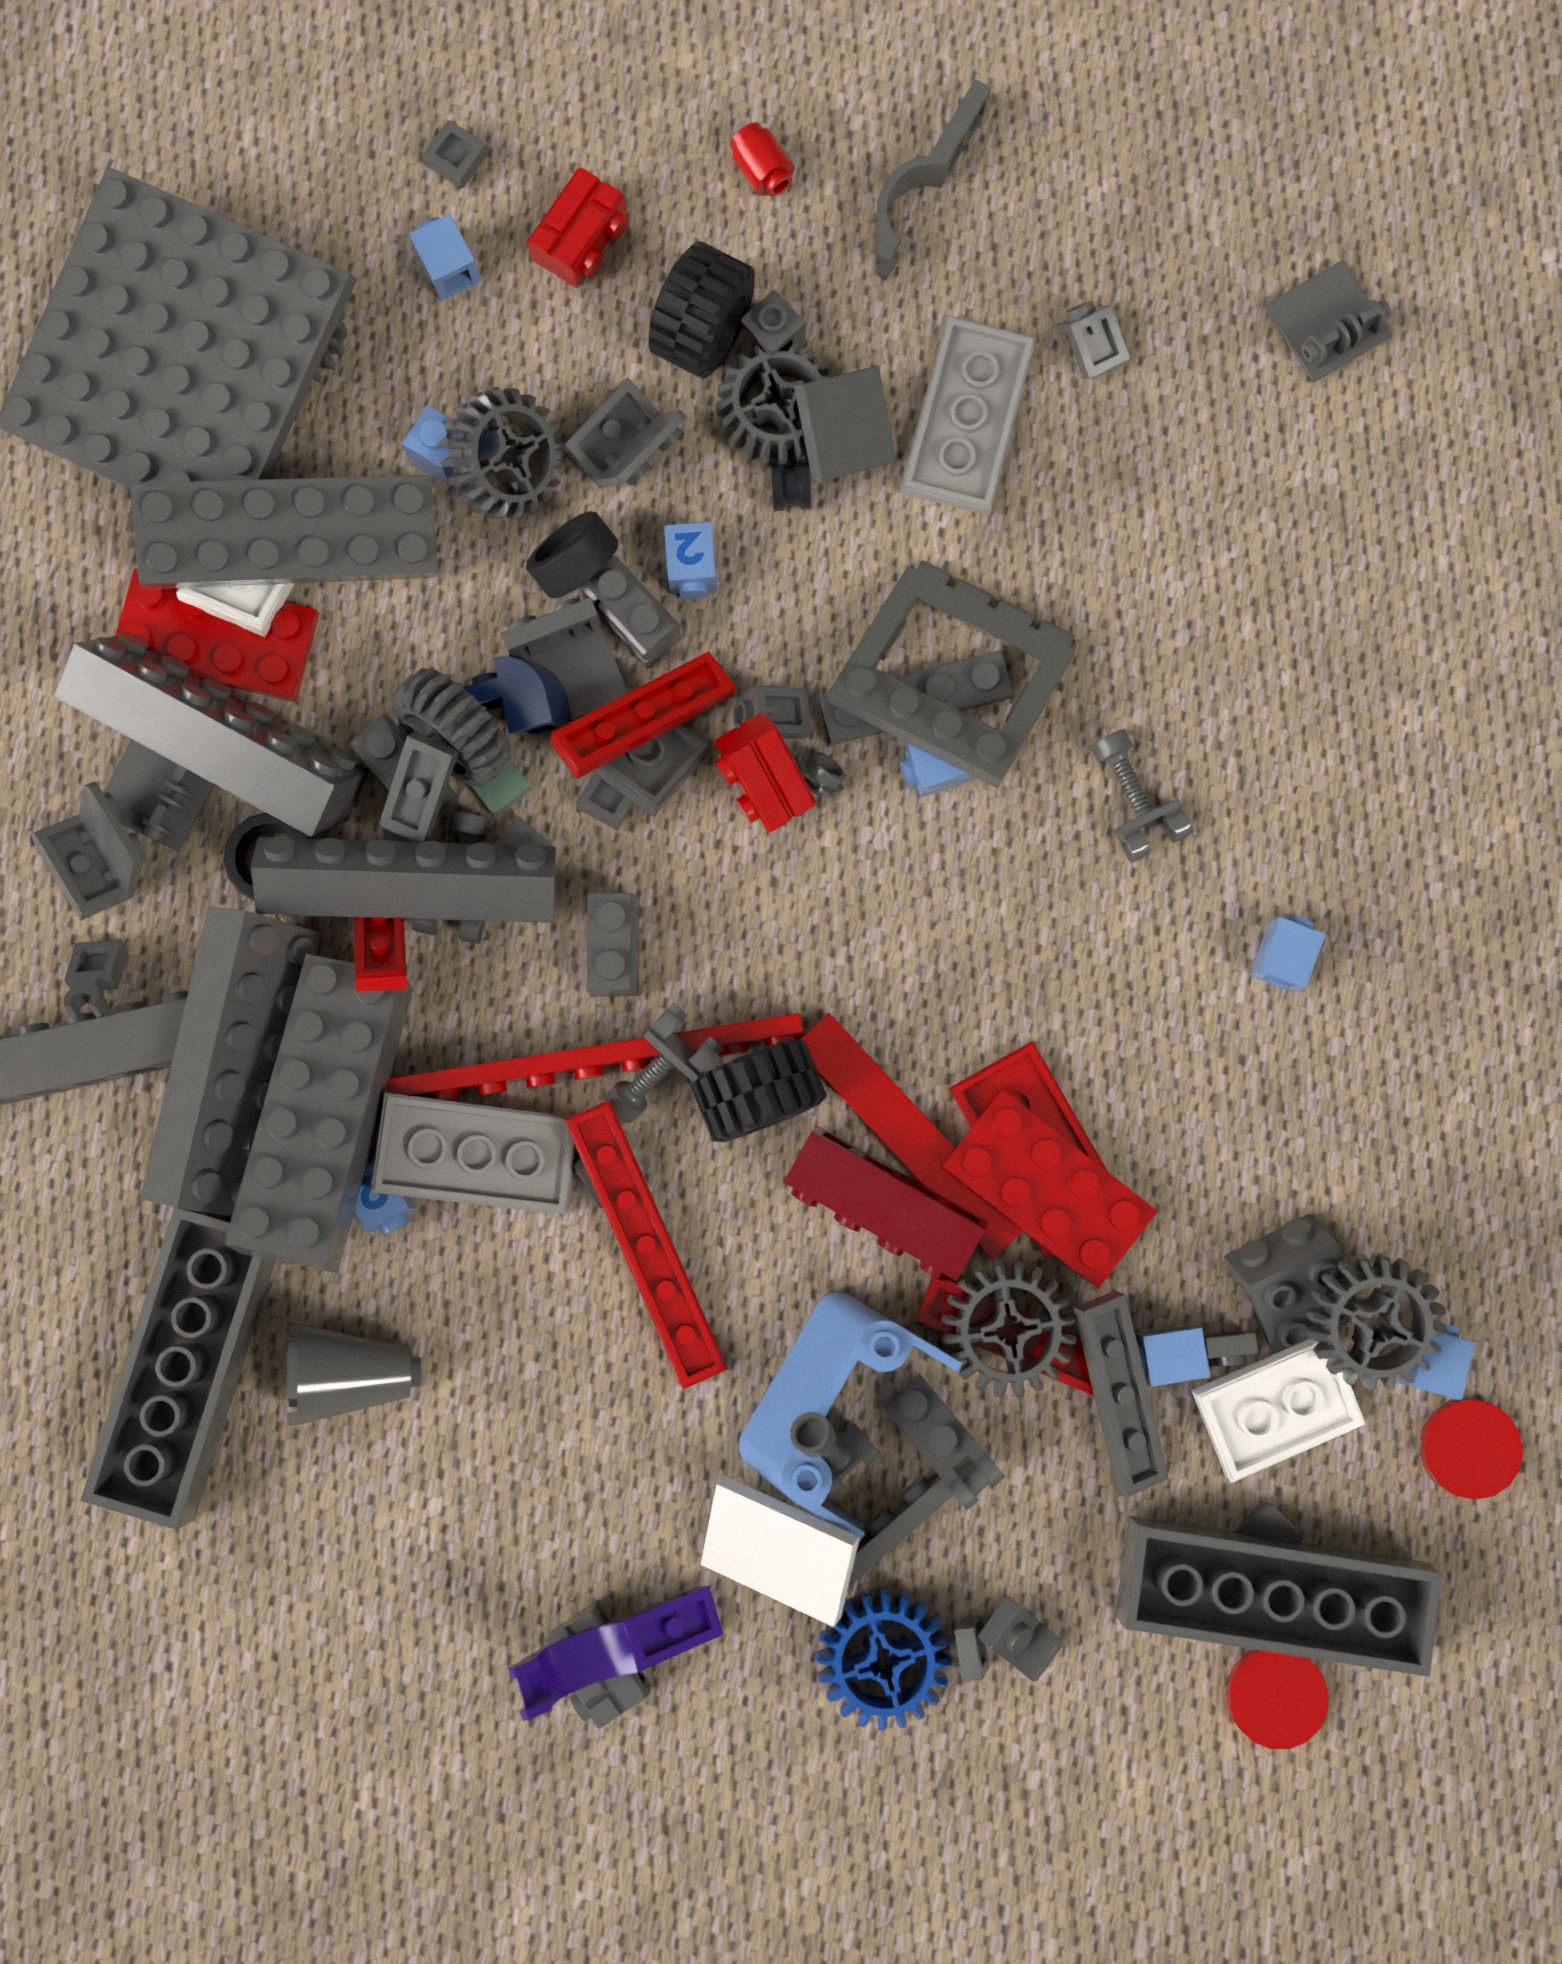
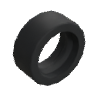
M593 511L582 513L567 521L541 542L527 560L526 570L547 596L551 598L564 596L589 581L609 562L618 549V539L598 513Z
M266 812L250 816L236 826L229 836L224 850L223 862L227 878L238 892L254 900L253 882L247 872L245 859L246 852L254 840L261 835L271 832L283 833L290 838L315 839Z

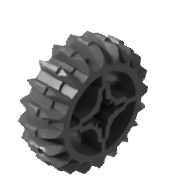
M794 341L788 347V351L779 350L774 355L764 353L763 349L756 343L755 347H753V359L740 353L737 357L739 369L727 366L725 380L728 383H720L718 385V397L722 400L716 403V413L718 416L723 417L720 421L721 432L723 434H731L729 437L730 447L737 449L744 446L743 458L746 461H749L759 453L760 465L764 469L770 464L771 457L778 458V464L787 468V457L794 456L796 463L805 462L806 445L802 428L799 430L796 428V416L799 414L794 386L832 377L827 376L829 365L826 360L814 364L815 352H813L812 348L800 356L798 355V345ZM779 376L791 377L798 380V382H786ZM761 380L763 384L761 395L751 399L750 405L741 408L742 400L747 391ZM772 392L776 401L779 400L782 406H787L786 418L783 410L779 409L776 403H772ZM772 427L780 435L766 433L759 430V428Z
M499 387L487 388L484 394L482 392L472 393L468 396L469 404H458L454 408L458 419H450L444 423L452 433V438H445L439 443L444 448L450 449V457L444 458L440 464L444 467H452L454 472L446 483L450 484V486H461L457 499L462 502L472 501V511L480 514L487 512L491 519H503V517L519 519L523 516V513L532 514L539 511L538 502L546 503L552 499L548 487H557V485L561 484L560 480L555 476L554 470L561 469L566 465L561 459H557L556 450H561L564 447V443L562 441H555L553 434L560 425L555 422L546 423L550 409L545 406L535 407L536 397L530 394L520 395V391L516 388H505L502 391ZM499 414L512 420L519 427L522 434H513L509 425L503 424ZM493 473L499 483H504L508 492L503 493L494 488L483 474Z
M421 668L414 675L411 674L398 687V691L391 698L393 712L397 716L399 724L406 729L407 736L415 731L459 751L451 774L454 779L462 780L467 785L482 787L488 781L496 778L505 769L504 765L511 759L510 743L507 741L506 733L498 727V721L491 717L487 712V707L482 706L475 699L474 695L469 694L463 688L461 683L453 682L448 675L440 674L437 670L431 668L429 670Z
M1378 1253L1372 1266L1366 1255L1358 1254L1356 1258L1357 1269L1354 1270L1345 1261H1339L1338 1269L1342 1276L1335 1279L1331 1274L1325 1273L1322 1276V1280L1329 1286L1326 1293L1315 1289L1311 1291V1297L1321 1304V1307H1312L1306 1310L1307 1318L1318 1323L1306 1331L1307 1336L1312 1341L1319 1342L1313 1349V1352L1319 1359H1328L1325 1367L1331 1374L1336 1375L1343 1371L1342 1379L1351 1386L1356 1384L1361 1378L1362 1385L1367 1390L1373 1391L1380 1378L1388 1390H1394L1396 1376L1399 1374L1407 1383H1414V1374L1410 1369L1417 1365L1424 1371L1430 1370V1364L1424 1358L1426 1352L1428 1351L1432 1354L1442 1353L1441 1346L1432 1340L1433 1336L1447 1334V1328L1442 1323L1435 1321L1446 1314V1309L1441 1303L1433 1302L1439 1295V1290L1433 1284L1424 1285L1427 1275L1418 1268L1410 1271V1264L1402 1258H1398L1391 1265L1390 1258L1386 1254ZM1381 1285L1380 1288L1375 1287L1371 1295L1364 1300L1355 1301L1350 1299L1364 1288ZM1402 1290L1407 1294L1412 1306L1413 1318L1411 1328L1406 1327L1398 1319V1312L1401 1306L1398 1299ZM1380 1314L1393 1328L1382 1324L1379 1328L1373 1325L1372 1330L1359 1315L1368 1319L1375 1315L1379 1319ZM1340 1315L1347 1317L1354 1323V1332L1351 1337L1354 1345L1350 1353L1344 1350L1339 1338L1338 1323ZM1387 1344H1401L1392 1352L1377 1357L1380 1350Z
M998 1261L993 1263L994 1278L992 1279L988 1278L983 1268L978 1267L974 1269L975 1277L979 1282V1285L975 1288L965 1279H961L958 1282L959 1287L968 1295L963 1301L956 1296H948L947 1302L959 1308L957 1316L942 1314L941 1321L947 1325H956V1332L943 1334L941 1340L944 1344L958 1343L959 1348L951 1351L949 1355L958 1361L967 1360V1363L959 1371V1376L963 1380L970 1378L978 1371L979 1375L975 1382L977 1390L983 1392L992 1379L995 1380L993 1390L996 1397H1004L1007 1383H1011L1014 1395L1020 1398L1024 1397L1025 1393L1023 1381L1029 1380L1032 1388L1039 1392L1044 1388L1038 1376L1039 1373L1044 1371L1053 1380L1060 1376L1058 1371L1050 1365L1054 1358L1062 1363L1068 1364L1071 1357L1058 1349L1060 1342L1069 1345L1076 1343V1336L1062 1333V1326L1075 1324L1076 1318L1072 1314L1059 1315L1058 1310L1070 1303L1068 1296H1058L1053 1300L1050 1298V1295L1059 1285L1056 1280L1050 1279L1041 1287L1038 1286L1042 1277L1041 1269L1034 1267L1025 1280L1022 1279L1023 1263L1013 1262L1010 1276H1006L1003 1263ZM1009 1287L1021 1288L1034 1296L1042 1306L1045 1316H1021L1016 1310L1014 1300L1011 1299ZM994 1291L996 1300H994L995 1306L992 1318L985 1323L968 1328L971 1314L977 1303L988 1293ZM1006 1313L1012 1316L1011 1321L1015 1323L1019 1322L1025 1326L1032 1325L1013 1332L1011 1345L1005 1342L1006 1337L1002 1335L997 1336L992 1332L985 1333L1002 1327L1005 1322L1004 1317H1006ZM1047 1331V1338L1041 1352L1029 1364L1022 1366L1025 1341L1033 1335ZM980 1341L983 1343L996 1342L1002 1350L1003 1358L1006 1359L1007 1370L995 1369L982 1363L974 1353L970 1343Z

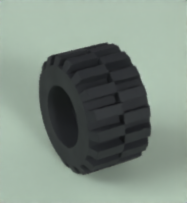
M697 241L692 244L676 261L658 295L649 326L648 344L650 352L701 379L711 375L723 363L731 351L742 329L741 319L749 312L755 281V272L752 266L704 242Z
M788 1040L741 1056L700 1075L691 1085L713 1142H728L762 1130L820 1105L827 1097L805 1040Z

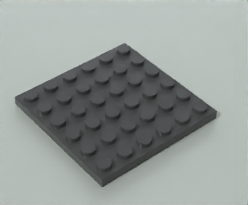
M107 166L0 411V429L130 489V483L268 479L357 279L343 269Z

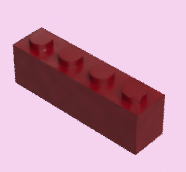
M819 1126L811 1131L784 1180V1183L793 1187L791 1194L796 1199L812 1207H817L818 1203H821L836 1212L833 1218L841 1225L856 1232H859L861 1227L878 1236L876 1243L897 1256H902L904 1252L921 1261L919 1267L924 1272L941 1281H945L947 1276L955 1281L958 1280L988 1225V1222Z

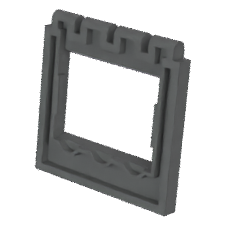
M922 560L916 570L907 566L829 690L827 702L999 788L1073 659L1076 649L1069 645L1074 634L1045 620L1039 629L1036 630L1032 628L1036 618L1035 615L1003 599L997 608L994 609L990 607L994 598L993 594L962 579H959L953 589L948 586L952 574ZM917 600L941 610L1042 661L1031 681L1026 682L1005 720L1006 724L1001 731L875 669L880 660L884 661L901 635L907 623L906 618Z

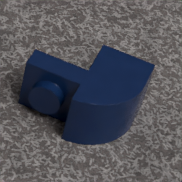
M513 657L494 658L496 672L474 676L472 678V685L463 687L469 694L474 695L475 699L482 706L487 707V711L504 706L509 734L534 737L555 731L572 722L566 692L562 683L552 671L537 663Z

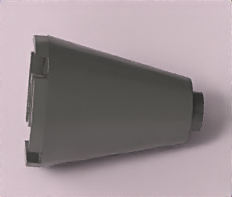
M290 1324L289 1326L290 1338H299V1341H288L287 1399H289V1407H297V1412H287V1425H301L409 1398L411 1387H420L421 1357H411V1347L304 1324Z

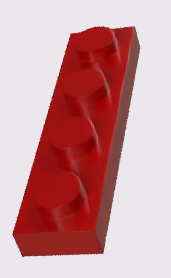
M708 651L553 731L550 737V744L577 780L733 697L736 686Z
M931 1276L914 1319L945 1333L956 1332V1325L943 1323L941 1316L942 1314L954 1316L958 1314L959 1308L947 1302L949 1295L956 1296L963 1301L968 1294L954 1282L947 1279L941 1281ZM984 1296L977 1303L971 1314L968 1328L985 1323L992 1318L995 1306L994 1299ZM1017 1310V1312H1018L1021 1316H1025V1317L1032 1316V1315H1029V1314H1027V1313H1025V1312H1022V1311H1020V1310ZM1006 1313V1317H1004L1005 1322L1002 1327L985 1333L992 1332L997 1336L1002 1335L1006 1337L1005 1342L1011 1345L1013 1332L1032 1325L1025 1326L1019 1322L1015 1323L1011 1321L1012 1316ZM1062 1329V1333L1076 1336V1343L1069 1345L1060 1342L1058 1350L1067 1353L1071 1360L1068 1364L1062 1363L1056 1358L1052 1360L1050 1365L1060 1375L1056 1380L1094 1396L1081 1338L1079 1335ZM1047 1331L1033 1335L1025 1341L1022 1366L1029 1364L1041 1352L1047 1338ZM980 1341L971 1343L1003 1357L1002 1350L996 1342L983 1343Z

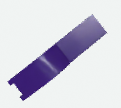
M710 1586L693 1588L615 1622L602 1624L561 1638L509 1667L511 1679H517L524 1707L520 1709L522 1720L529 1721L552 1711V1706L558 1700L586 1686L621 1675L638 1673L722 1636L723 1631Z

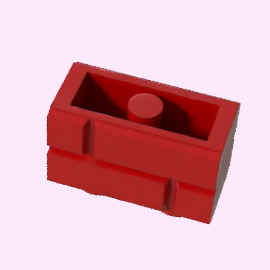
M582 167L577 168L527 240L530 257L533 262L554 273L573 287H578L585 276L592 278L603 261L602 251L610 239L613 241L619 240L627 228L629 216H627L625 196L621 191L606 182H601L598 177Z
M764 713L756 714L740 724L738 729L734 728L716 739L714 744L721 758L716 760L715 764L729 786L736 783L742 796L737 798L736 802L750 824L757 820L767 832H773L791 821V817H797L815 806L816 800L777 726Z

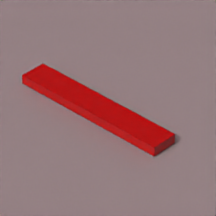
M830 1013L823 1017L800 1039L806 1041L821 1077L923 1186L988 1222L986 1230L977 1245L991 1260L999 1255L1023 1232L941 1167L955 1147Z
M610 1099L565 1118L564 1121L682 1389L684 1390L728 1370L724 1357Z

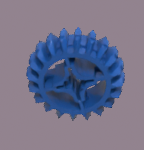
M881 1588L880 1603L872 1604L869 1591L864 1590L861 1592V1600L864 1607L857 1610L853 1601L849 1598L845 1599L844 1610L849 1617L846 1620L843 1617L839 1619L834 1626L837 1633L821 1630L819 1634V1640L824 1645L831 1647L830 1649H821L816 1652V1661L818 1663L831 1665L818 1672L819 1682L824 1684L834 1683L826 1692L829 1702H835L846 1697L840 1707V1714L847 1717L856 1708H859L857 1719L859 1726L865 1727L869 1723L871 1715H877L878 1729L884 1731L888 1726L887 1716L895 1715L899 1728H904L907 1726L904 1712L911 1709L917 1719L921 1720L925 1717V1712L920 1703L922 1699L934 1706L939 1703V1697L931 1688V1685L940 1688L948 1686V1677L936 1669H944L952 1665L950 1655L937 1652L949 1645V1639L946 1634L932 1635L941 1626L938 1616H931L921 1621L927 1611V1605L923 1601L916 1603L909 1611L907 1609L910 1596L905 1591L899 1594L896 1605L890 1604L891 1597L888 1588ZM880 1620H892L902 1623L913 1630L920 1639L912 1642L908 1638L903 1640L892 1639L886 1635ZM866 1625L869 1634L868 1645L863 1651L853 1654L852 1660L842 1662L843 1652L848 1640L859 1628ZM876 1637L880 1638L883 1649H888L889 1656L893 1652L897 1654L890 1658L891 1666L889 1669L892 1678L890 1681L886 1677L885 1670L880 1669L879 1662L875 1665L871 1664L877 1660L876 1651H878ZM924 1655V1664L917 1680L901 1693L899 1686L901 1671L905 1667L914 1664L916 1657ZM857 1676L858 1680L866 1678L875 1679L882 1684L887 1697L868 1695L857 1689L848 1678Z

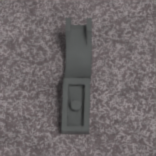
M976 79L974 80L929 156H918L899 165L884 181L877 201L875 222L876 275L880 278L887 280L899 259L895 252L901 243V239L891 228L888 217L889 210L894 202L909 190L924 186L942 188L987 112L991 87Z
M415 731L407 736L379 822V826L383 828V839L399 842L431 841L430 837L459 751ZM349 917L345 928L351 932H354V917Z

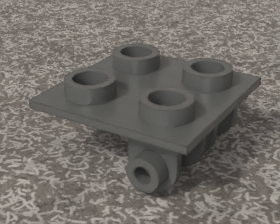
M1343 260L1264 305L1265 310L1313 383L1392 337L1391 332L1385 325L1386 319L1391 316L1390 306L1385 300L1378 302L1376 300L1369 301Z
M131 739L103 793L109 792L114 797L121 814L119 820L123 826L180 852L215 784Z

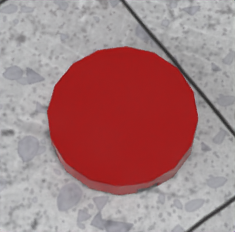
M1471 1398L1462 1399V1401H1448L1434 1410L1422 1427L1420 1440H1422L1421 1458L1423 1466L1433 1482L1455 1496L1473 1500L1494 1497L1510 1486L1520 1470L1523 1447L1519 1430L1509 1415L1492 1403Z
M1251 1649L1233 1665L1229 1675L1228 1692L1226 1691V1704L1233 1722L1252 1742L1268 1749L1290 1750L1307 1743L1321 1729L1328 1712V1688L1321 1671L1309 1658Z

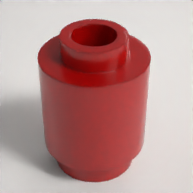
M758 122L750 123L741 128L730 142V147L733 150V160L757 195L766 196L769 194L771 197L781 194L792 182L791 176L795 170V165L770 129L762 128Z

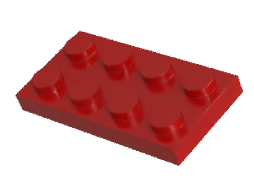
M134 568L115 636L120 633L137 636L148 644V650L161 657L171 656L185 662L190 667L189 672L203 680L206 678L213 679L227 685L229 688L296 703L319 617V612L316 609L284 602L280 611L275 613L267 635L263 637L242 628V626L228 620L225 621L181 600L179 601L176 595L179 588L143 590L139 585L138 569Z
M1003 1089L997 1093L941 1165L944 1170L1096 1289L1101 1287L1158 1212Z

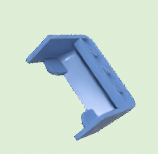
M841 1291L831 1292L822 1297L742 1431L739 1440L741 1457L748 1466L792 1501L823 1520L860 1536V1542L865 1533L862 1521L825 1499L832 1485L831 1469L822 1457H807L793 1445L790 1438L793 1422L797 1417L806 1412H817L826 1417L858 1360L874 1370L888 1372L900 1367L907 1359L913 1346L956 1372L959 1371L963 1363L854 1296Z

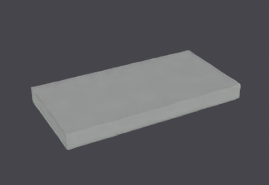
M949 315L946 316L900 488L901 494L990 516L1037 338Z
M383 1093L369 1192L567 1215L576 1147L564 1121L567 1116Z

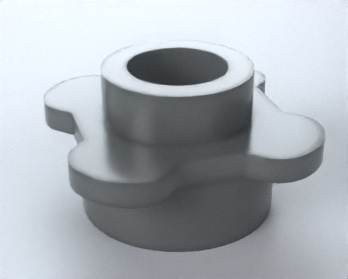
M817 752L806 763H798L797 766L810 791L814 794L831 798L834 792L841 793L844 789L841 782L845 778V772L830 756Z

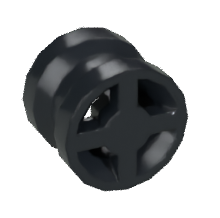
M798 462L795 467L785 468L781 464H771L774 512L784 511L787 506L795 505L802 510L811 509L809 462Z

